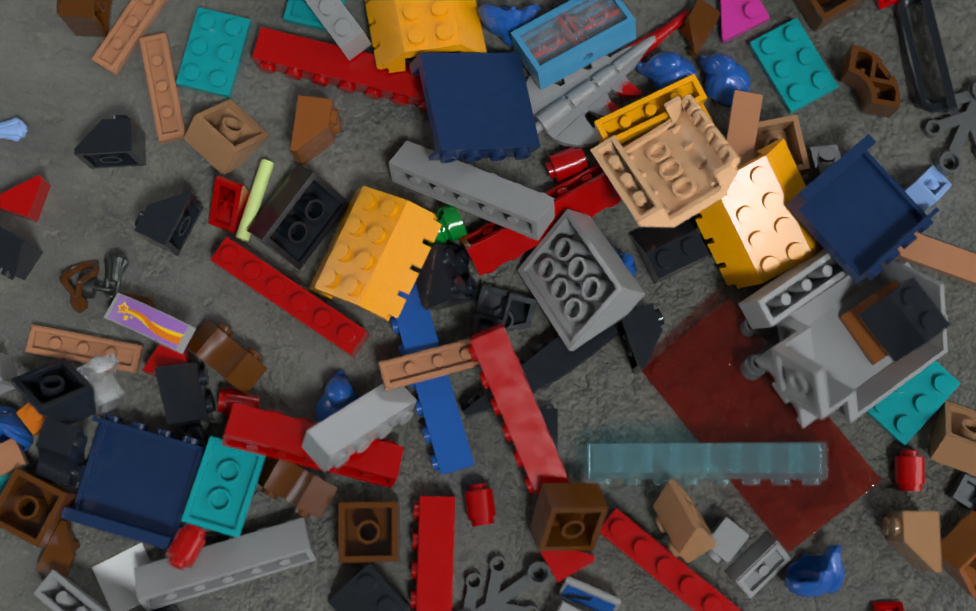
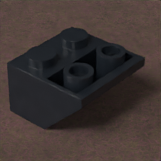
M441 244L433 245L422 269L411 265L412 270L419 274L416 284L424 310H441L479 300L476 293L478 290L477 283L471 276L468 267L470 263L469 258L463 247Z

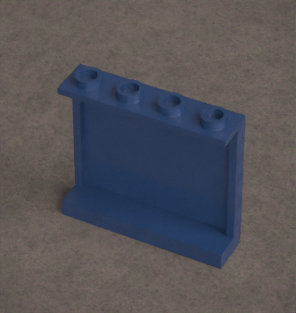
M420 53L409 64L411 75H420L433 135L435 151L428 156L429 161L440 160V163H451L457 159H465L466 162H476L482 158L500 161L507 157H514L515 160H524L531 157V153L540 147L520 53Z
M869 134L785 205L856 284L865 277L869 280L876 277L883 270L881 264L885 262L888 265L901 254L898 248L901 246L905 249L917 239L914 233L918 231L921 234L934 223L931 218L939 211L936 207L926 215L867 150L876 141Z
M105 414L104 419L93 416L92 421L99 422L100 424L73 507H64L61 518L168 550L178 530L186 524V522L181 520L206 448L199 446L200 440L183 436L182 441L173 439V432L157 428L156 433L147 431L148 425L131 421L130 426L121 424L123 418Z

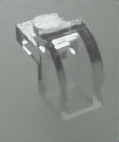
M114 354L105 357H94L87 364L76 368L94 387L96 414L92 415L94 417H99L119 408L125 396L114 377L119 364Z

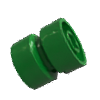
M448 204L438 209V214L435 217H437L436 221L442 224L434 243L426 242L429 247L436 244L446 245L448 239L454 242L467 234L456 207Z

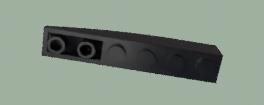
M612 324L574 351L568 350L556 331L553 334L556 339L548 345L545 341L531 351L534 356L527 362H524L523 359L519 360L533 394L572 372L619 334L616 327ZM490 387L488 388L489 391L481 398L476 394L464 404L467 408L463 411L466 418L494 410L490 399L494 398Z

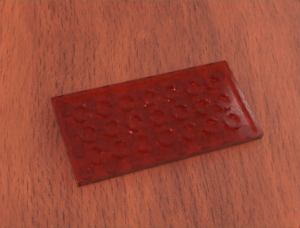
M729 299L648 363L642 372L789 553L882 480L829 416L822 420L817 418L805 428H802L796 420L798 412L791 402L784 403L772 386L775 379L768 370L756 380H749L742 375L740 371L741 362L751 354L757 355L767 342L761 335L747 337L741 332L740 324L746 317L735 303Z

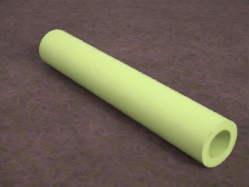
M265 159L260 161L235 236L236 239L249 242L251 234L247 230L257 218L274 167V163Z

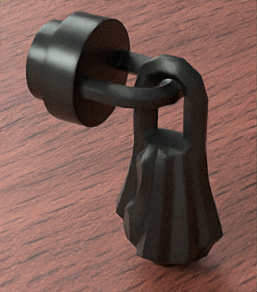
M115 251L104 259L105 281L103 287L98 286V277H92L84 282L82 295H85V298L94 299L97 291L103 292L107 298H114L119 293L122 276L129 265L127 257L122 252ZM110 281L115 282L114 290L109 288Z

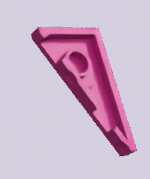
M719 0V12H721L719 16L721 18L720 41L724 44L768 22L770 16L760 0Z

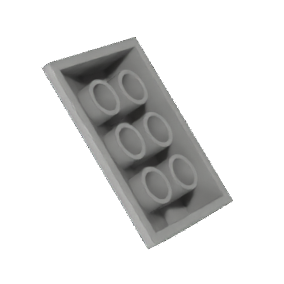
M570 209L565 211L517 270L570 351H574L626 316L645 295L643 289L589 215Z

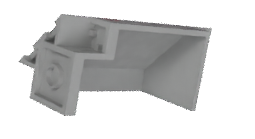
M903 259L893 260L888 265L883 262L881 264L883 270L872 280L865 277L856 284L847 274L779 321L777 327L780 342L754 360L760 368L768 370L775 379L772 386L784 403H792L798 412L796 420L802 428H805L817 418L822 420L830 413H834L851 423L948 352L947 328L928 343L896 362H893L887 356L872 365L839 317L894 280H897L900 284L904 280L914 277L948 320L945 310L944 282L914 270Z

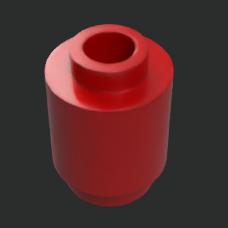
M570 147L547 157L548 162L544 164L549 178H555L557 182L583 172V169L588 168L587 160L581 147L576 149Z
M900 450V455L894 456L895 483L898 484V491H922V484H925V456H918V450Z
M486 483L470 485V491L464 492L468 520H471L472 527L495 523L494 516L497 514L493 488L487 489Z
M186 523L183 528L178 530L165 553L169 559L168 564L178 570H184L185 567L192 568L205 544L204 538L206 533L201 528Z

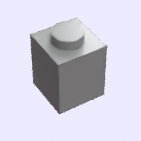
M721 517L710 531L718 546L704 554L717 564L720 560L724 563H729L750 535L729 518Z

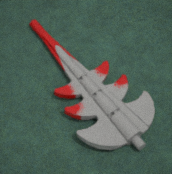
M685 9L662 27L613 56L608 57L605 55L590 63L591 69L581 68L563 78L564 84L562 86L554 83L540 90L532 76L529 75L526 84L537 133L542 131L548 134L555 142L573 148L589 147L599 143L597 131L589 124L585 115L589 112L596 117L602 118L621 109L609 99L608 93L610 91L624 98H640L642 96V91L636 88L626 76L671 33L685 24L689 10Z

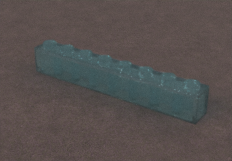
M827 443L587 444V479H595V483H599V485H611L612 479H624V485H641V479H653V485H666L673 478L682 479L683 485H700V479H712V485H730V479H742V485H760V479H772V485H790V479H802L803 485H821V479H828Z

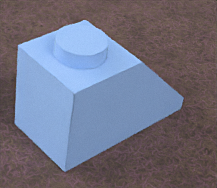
M932 165L904 191L925 212L945 194L952 184Z

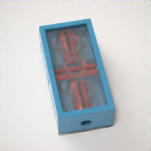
M570 0L512 31L511 37L514 52L520 53L523 65L540 90H543L635 40L636 19L621 0Z

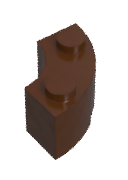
M852 45L844 55L840 82L851 86L858 93L862 101V113L890 118L900 108V92L895 76L890 74L879 56L863 47Z
M208 319L192 337L187 347L246 395L268 369L260 362L263 356L252 347L246 350L230 337L233 332L223 323L219 322L216 326Z
M270 457L267 458L258 484L263 487L261 489L262 493L273 499H276L277 496L282 497L295 506L293 511L308 519L310 515L321 519L338 489L333 484L305 470L298 464Z

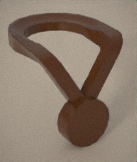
M97 262L79 263L59 276L60 283L72 296L70 298L72 308L78 313L88 309V304L84 297H82L83 284L99 273L100 268ZM93 269L90 273L79 279L76 291L68 283L67 280L78 271Z

